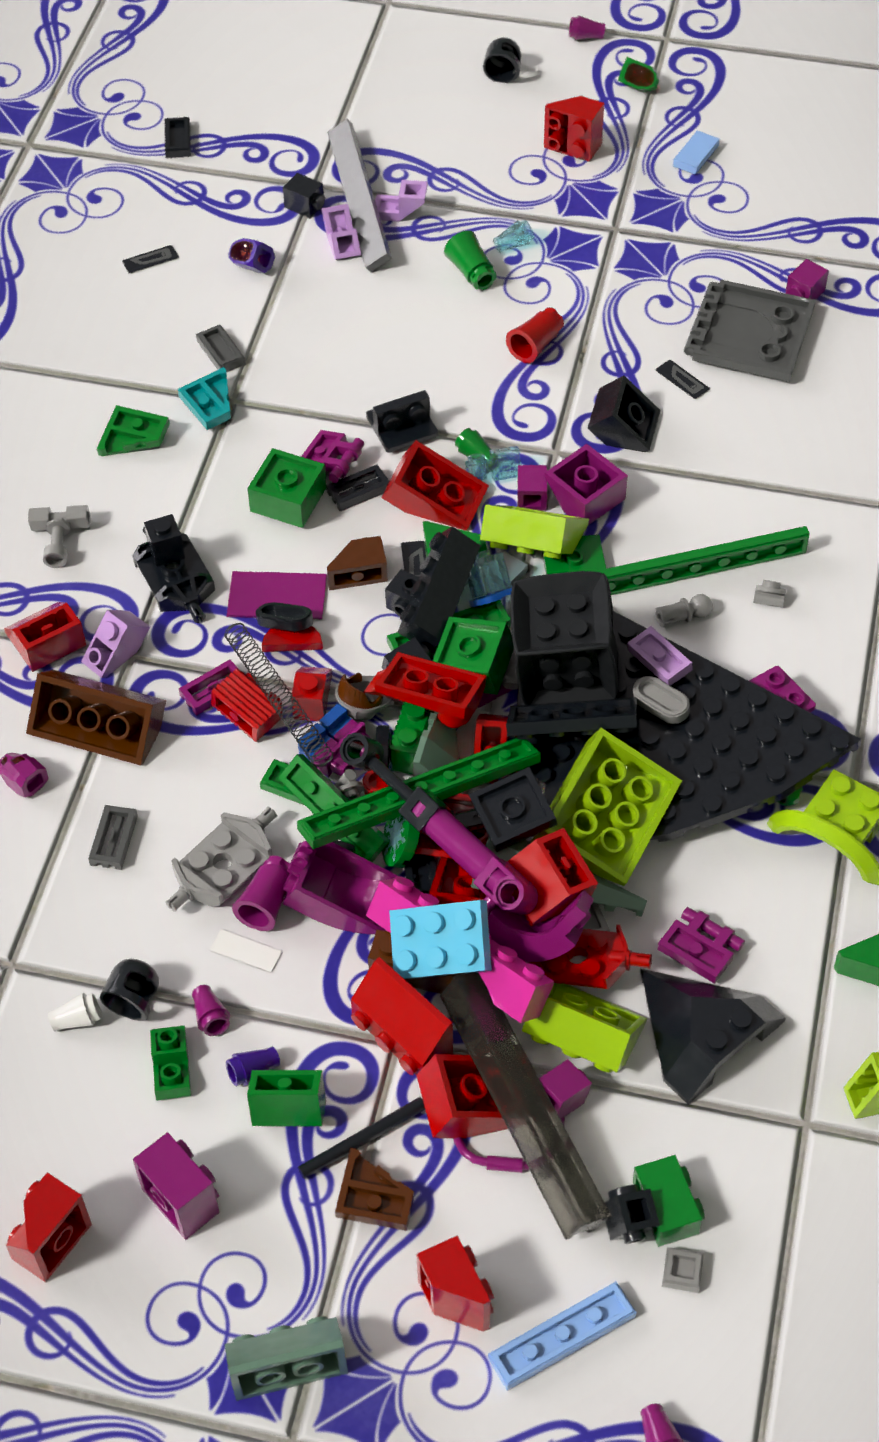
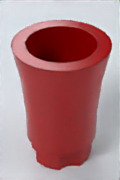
M547 307L522 325L510 330L506 335V345L510 353L523 363L535 361L540 352L558 335L559 330L563 328V317L558 314L556 309Z

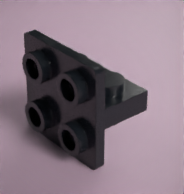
M426 390L374 406L372 410L366 412V418L387 453L411 446L415 440L423 442L438 437V430L430 418V397Z

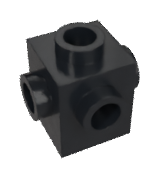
M401 569L385 588L386 608L400 616L404 608L409 605L412 597L410 590L419 580L420 576H415Z

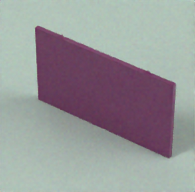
M232 571L227 617L256 618V610L261 605L277 602L308 607L312 611L313 619L323 620L327 574Z

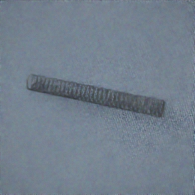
M235 623L229 626L224 633V637L235 653H237L246 669H248V672L251 673V676L259 685L277 714H279V717L282 718V721L288 727V730L306 756H308L313 766L322 767L328 764L333 758V752L327 746V743L324 742V739L321 738V734H318L319 732L312 721L304 713V710L301 709L292 693L289 692L290 690L284 684V681L281 680V677L278 676V673L258 647V644H256V641L247 631V628H245L243 623ZM239 624L243 625V627L238 628H243L242 632L238 633L233 639H230L231 635L227 638V634L232 627ZM246 632V634L243 637H241L237 641H233L234 639L241 636L242 633ZM246 636H249L246 641L242 642L239 645H236L238 641L242 640ZM251 640L250 644L246 645L242 649H239L241 645ZM251 644H254V646L251 649H249L247 652L242 653V651L245 648H247ZM257 648L250 656L244 657L252 649ZM257 652H260L257 657L250 661H247L249 657H251ZM263 656L260 661L265 660V662L258 668L253 669V667L260 661L256 662L253 665H250L251 662L257 659L258 657ZM268 664V666L265 669H263L261 672L256 673V671L259 668H261L263 665ZM271 668L264 676L258 677L263 671ZM274 672L267 680L261 681L266 675ZM272 677H276L274 681L267 685H264L266 681H268ZM279 681L277 685L267 689L273 682ZM282 685L277 691L270 693L276 686ZM285 689L280 695L273 697L279 690ZM288 693L283 699L276 701L278 697ZM291 697L286 703L279 705L281 701ZM293 701L289 707L282 709L287 703ZM296 705L292 711L284 714L290 707ZM299 710L294 716L287 718L293 711ZM302 714L297 720L290 722L295 716ZM305 718L300 724L293 726L298 720ZM308 722L303 728L296 730L300 725ZM307 727H310V729L307 730L305 733L300 734L302 730H304ZM313 731L310 736L303 738L308 732ZM316 735L313 740L305 743L310 737ZM319 739V741L316 744H314L311 747H308L313 741ZM322 744L318 749L311 751L315 746ZM325 748L322 752L315 755L320 749ZM329 751L328 754L332 753L331 758L325 763L314 764V761H320L326 757L315 760L323 752Z

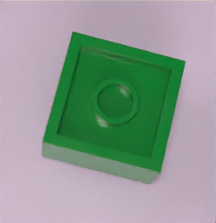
M272 448L247 488L250 512L303 528L326 490L325 464Z
M449 617L433 661L486 675V685L483 693L498 695L514 650L512 634L507 622Z

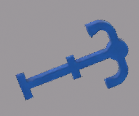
M512 587L488 596L484 595L469 600L470 607L503 599V597L511 595Z

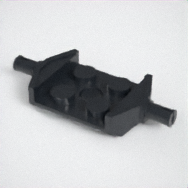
M181 533L185 559L171 562L179 565L175 569L166 568L168 564L156 567L148 543L145 542L139 545L132 555L134 565L140 569L154 594L160 612L187 610L195 623H200L199 619L203 622L206 615L199 605L215 591L213 578L187 534Z

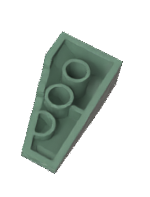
M437 712L430 714L428 730H424L421 735L413 760L414 777L459 760L456 728L447 727L440 722Z

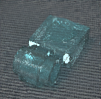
M518 446L489 450L490 460L485 459L484 454H472L467 457L468 461L465 462L466 471L480 480H485L489 472L492 473L494 481L515 478L518 476V465H521L520 449Z

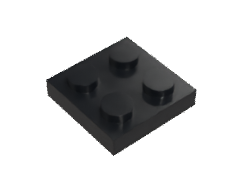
M530 767L469 794L470 800L496 852L558 825L556 817Z

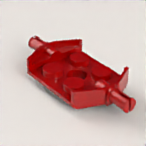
M617 924L616 932L583 928L576 946L570 951L551 960L528 963L540 967L544 971V975L553 980L554 983L609 989L626 970L630 971L631 966L650 969L652 954L636 953L629 950L621 926ZM575 956H585L587 958L579 964L570 962Z

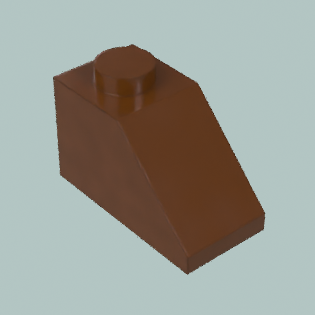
M381 536L351 540L327 566L329 591L388 582L387 561Z

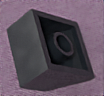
M623 375L599 388L587 428L607 446L647 452L650 451L661 410Z

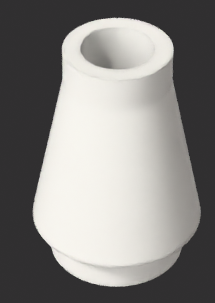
M82 993L59 1008L48 1012V1019L52 1030L55 1032L61 1029L95 1025V1021L102 1019V1014L94 993L88 995Z

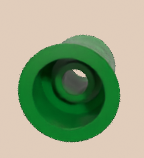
M473 231L459 232L447 242L444 248V255L459 269L468 283L472 284L476 290H485L492 286L493 281L497 278V274L493 270V265L485 255Z

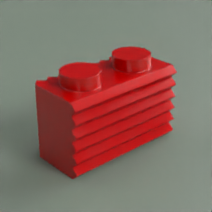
M238 668L211 691V705L217 711H220L222 715H225L235 726H238L240 730H243L254 742H257L282 719L251 674H244Z

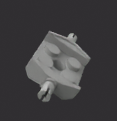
M267 807L256 819L252 820L225 812L221 814L222 823L182 860L178 861L176 858L171 860L180 887L172 897L165 901L166 905L173 912H176L188 899L190 901H199L210 907L222 905L264 864L265 860L272 856L271 846L265 836L264 828L277 817L276 812L273 809L271 810V807ZM221 860H228L232 863L227 869H217L215 867V864Z

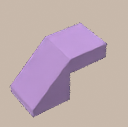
M402 180L399 196L376 195L375 202L380 219L384 221H401L425 203L428 182Z
M343 204L322 208L326 235L334 259L361 255L356 228L353 229L349 205Z

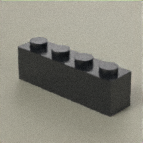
M453 526L442 533H436L430 541L429 547L431 550L420 566L421 575L419 580L410 590L412 597L409 605L404 608L400 615L402 622L398 633L408 640L415 637L420 645H426L429 650L439 645L448 618L453 617L480 549L479 544Z

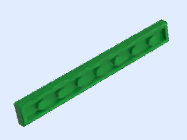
M807 526L593 572H600L606 575L611 595L804 554L807 551L810 533Z
M513 739L409 778L403 782L413 791L417 787H421L433 792L443 800L540 763L541 753L527 739ZM388 786L297 821V830L312 849H316L402 816L399 810L405 801Z

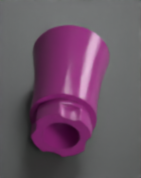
M270 856L268 860H265L246 890L232 906L235 917L249 928L259 931H270L275 926L278 912L287 893L283 890V886L290 875L287 872L290 863L282 857Z

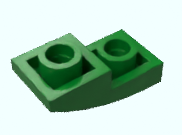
M185 1025L150 1030L156 1101L191 1096Z

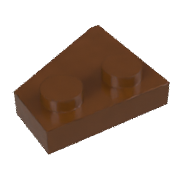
M350 1148L335 1209L336 1218L407 1231L414 1201V1191L402 1182L393 1180L390 1174L379 1165L375 1167L361 1156L360 1151Z

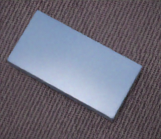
M697 130L673 160V166L696 175L717 149L720 139Z

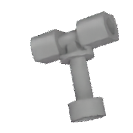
M88 505L67 506L66 512L53 513L50 507L29 509L28 522L31 531L47 530L52 535L51 544L44 548L43 562L47 566L61 568L66 565L68 551L62 546L63 536L69 534L70 529L90 527L91 517Z

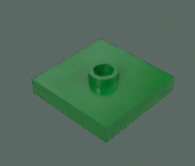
M599 534L582 536L573 554H562L561 559L543 556L546 574L579 571L593 572L606 569Z

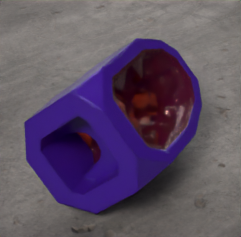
M247 238L236 240L231 244L228 253L229 259L234 264L258 273L269 271L275 260L272 247L263 242Z

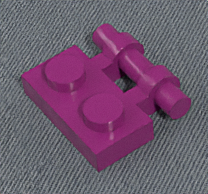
M320 430L301 457L325 464L326 472H330L328 475L329 480L337 483L340 478H344L350 470V464L353 461H357L362 454L361 449L364 446V441L360 438H355L350 443L347 442L344 433Z
M686 907L681 918L687 921L689 925L687 926L676 919L659 941L657 950L715 984L733 960L734 953L726 949V947L729 946L739 952L744 946L745 940L735 935V930L728 926L723 928L711 921L708 914L702 911L696 912ZM704 931L716 939L713 941L700 932Z

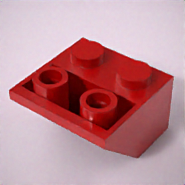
M584 96L547 103L544 118V148L590 162L602 145L604 103Z
M57 602L4 628L6 635L32 672L87 645L82 623L66 602Z
M564 828L535 839L508 860L537 889V905L530 913L525 914L531 927L559 915L583 890L592 897L598 885L597 880ZM518 888L513 893L515 900L519 897Z
M457 1235L417 1253L418 1283L433 1314L483 1332L490 1329V1314L494 1313L491 1300L494 1299V1295L487 1279H479L474 1267H477V1261L470 1246L463 1247Z

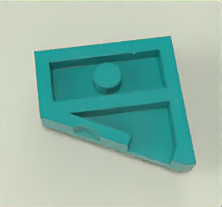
M224 367L178 389L179 398L206 430L231 419L227 374Z

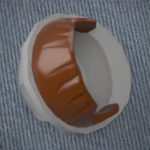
M356 673L349 678H346V674L341 677L334 695L338 703L347 709L349 717L355 720H369L393 701L391 698L364 693V690L374 676H362L361 673Z

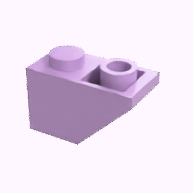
M107 610L81 662L101 678H106L138 652L150 626L131 611Z

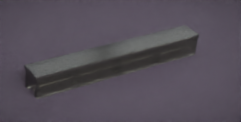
M478 972L454 976L452 982L440 995V998L565 1240L571 1239L577 1233L587 1231V1233L593 1232L612 1215L504 1012L493 1004L489 991Z

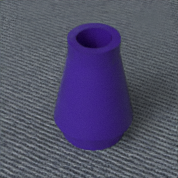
M273 1046L266 1049L234 1053L232 1058L226 1060L227 1073L234 1086L242 1084L246 1087L249 1085L252 1070H272L280 1066L278 1052Z

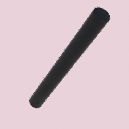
M421 1097L416 1098L301 1164L297 1168L302 1178L306 1179L348 1155L350 1148L358 1149L425 1110L423 1099Z

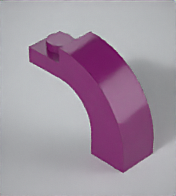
M583 890L559 915L532 927L525 916L505 911L496 905L488 915L489 934L491 939L499 945L515 950L518 954L517 957L525 962H541L557 958L576 946L583 931L582 927L592 915L589 909L594 898Z

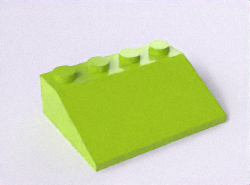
M600 728L587 740L550 805L558 825L532 836L530 842L564 828L592 873L625 886L682 780L611 733Z

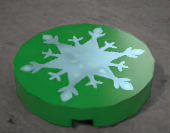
M399 816L386 821L383 834L390 841L382 850V854L387 866L404 868L406 866L404 861H410L415 854L420 832L403 816Z

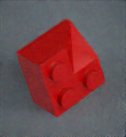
M48 1172L40 1181H35L27 1190L23 1201L25 1222L17 1225L11 1231L6 1244L11 1259L45 1283L92 1226L82 1195Z

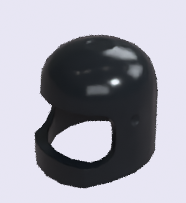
M506 37L497 38L490 43L483 63L484 73L489 79L494 82L509 83L519 77L521 50L518 44Z
M132 958L122 960L113 968L100 994V1000L103 1005L117 1015L137 1021L147 1020L151 1012L148 1003L159 987L158 974L155 969L144 961Z

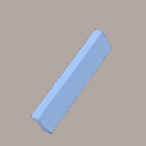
M616 1281L490 1352L488 1359L508 1391L636 1317V1311Z

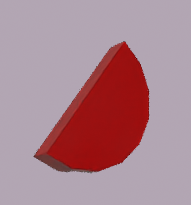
M313 626L302 631L270 628L264 635L261 645L262 652L323 649L320 633Z

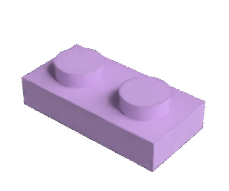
M652 626L627 643L628 651L655 676L670 686L693 670L692 662Z

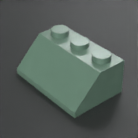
M325 1316L315 1317L307 1321L305 1325L293 1328L288 1325L278 1326L270 1330L268 1334L256 1337L251 1334L241 1335L234 1338L231 1343L224 1344L228 1371L236 1401L348 1374L343 1339L336 1317L330 1319Z

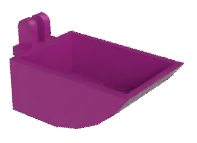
M307 841L300 842L287 870L290 875L283 886V890L287 894L282 904L317 922L337 929L362 934H376L377 929L385 931L384 928L369 919L366 914L379 882L393 879L398 875L334 842L316 849H312Z

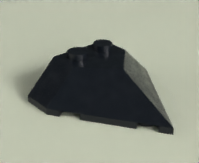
M640 968L656 1050H658L663 1081L687 1104H690L713 1084L715 1071L754 1037H757L762 1042L786 1020L761 995Z

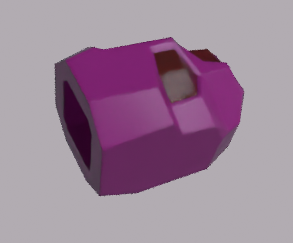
M7 753L0 759V775L6 785L19 796L24 798L33 796L49 780L46 768L34 757H30L26 753Z

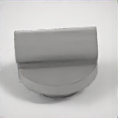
M763 580L762 585H756L753 603L783 607L786 589L780 588L781 582Z
M347 769L334 784L350 801L359 798L360 793L364 790L362 782L356 781V773L352 769Z

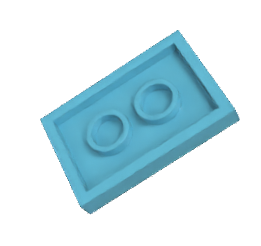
M486 900L389 910L393 969L404 979L492 971Z

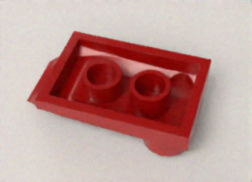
M397 652L388 667L377 672L364 690V693L399 700L437 712L440 722L447 727L458 728L470 720L479 706L486 685V675Z

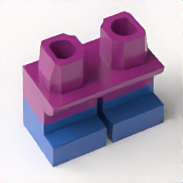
M338 703L319 720V724H314L319 732L318 734H321V738L324 739V742L327 743V746L333 752V758L328 764L317 767L327 777L333 773L342 776L347 769H355L354 766L344 762L340 755V746L346 736L352 733H360L370 737L366 734L365 723L354 721L348 716L347 709ZM313 731L308 732L303 738L310 736ZM316 735L310 737L305 743L313 740ZM319 739L313 741L308 747H311L314 744H316L319 741ZM298 744L299 754H303L305 757L308 758V756H306L305 752ZM322 744L315 746L311 751L318 749ZM325 748L320 749L315 755L322 752ZM362 748L360 756H362L364 748ZM329 751L323 752L315 760L326 757L320 761H314V764L325 763L331 758L332 753L328 754Z

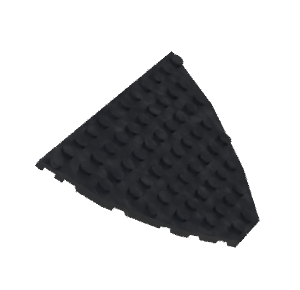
M613 611L612 629L616 641L619 673L617 699L632 698L633 685L638 679L645 676L658 677L633 656L627 647V643L647 628ZM667 638L665 639L692 662L693 670L671 685L689 699L690 713L688 717L680 723H667L637 705V727L631 728L630 731L624 733H614L612 729H606L607 732L682 780L650 839H657L658 842L684 836L685 831L696 827L704 829L747 813L749 808L767 802L770 805L781 801L810 782L813 775L825 767L831 768L839 762L840 757L849 751L855 752L861 746V739ZM519 687L517 706L524 705L520 695ZM578 731L567 732L562 737H548L547 734H535L533 738L527 739L541 753L540 763L529 767L549 806L587 740L592 735H581Z

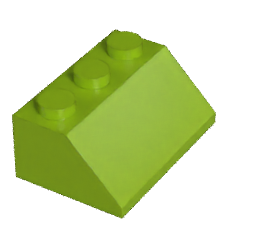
M485 504L480 540L490 541V547L507 549L508 545L517 546L516 552L534 554V550L544 551V557L561 559L562 554H573L588 526L589 519L509 505Z
M554 983L540 1017L524 1022L522 1031L530 1034V1038L537 1043L544 1045L553 1044L562 1048V1052L569 1057H582L594 1062L593 1065L601 1071L618 1072L626 1064L646 1024L647 1018L571 985Z

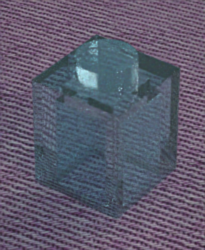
M490 550L478 552L467 580L472 598L512 587L502 552L491 555Z

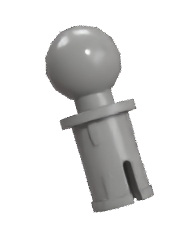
M697 594L692 597L690 603L686 598H682L680 602L657 607L655 615L660 626L683 620L689 622L692 620V614L698 618L708 616L712 611L713 604L708 596Z

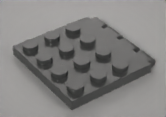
M720 280V283L710 282L684 347V353L693 356V361L790 382L816 300L726 280Z

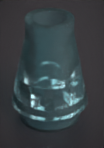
M517 220L499 236L493 238V242L498 252L501 253L505 250L530 244V240L534 239V233L526 220L521 222Z

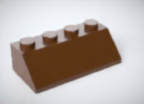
M52 669L37 673L26 734L133 764L143 765L161 730L166 700Z

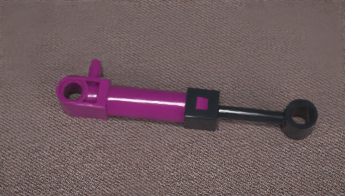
M360 733L349 734L343 739L340 746V755L343 761L364 771H373L405 801L399 813L416 830L428 835L475 879L473 883L486 895L484 900L487 901L488 915L496 905L505 911L519 915L528 914L535 908L538 902V893L535 886L508 861L498 858L452 815L454 811L433 792L421 787H417L413 791L382 762L384 750L380 742ZM362 748H364V752H363L362 756L360 757V752H361ZM518 888L519 897L513 903L512 895L514 891Z

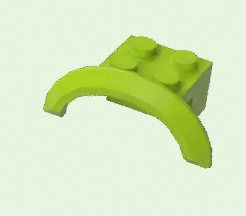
M833 769L804 812L799 810H781L770 816L767 825L773 832L779 834L782 831L793 830L820 839L850 859L864 881L879 885V863L874 855L863 845L865 841L871 843L879 831V792Z

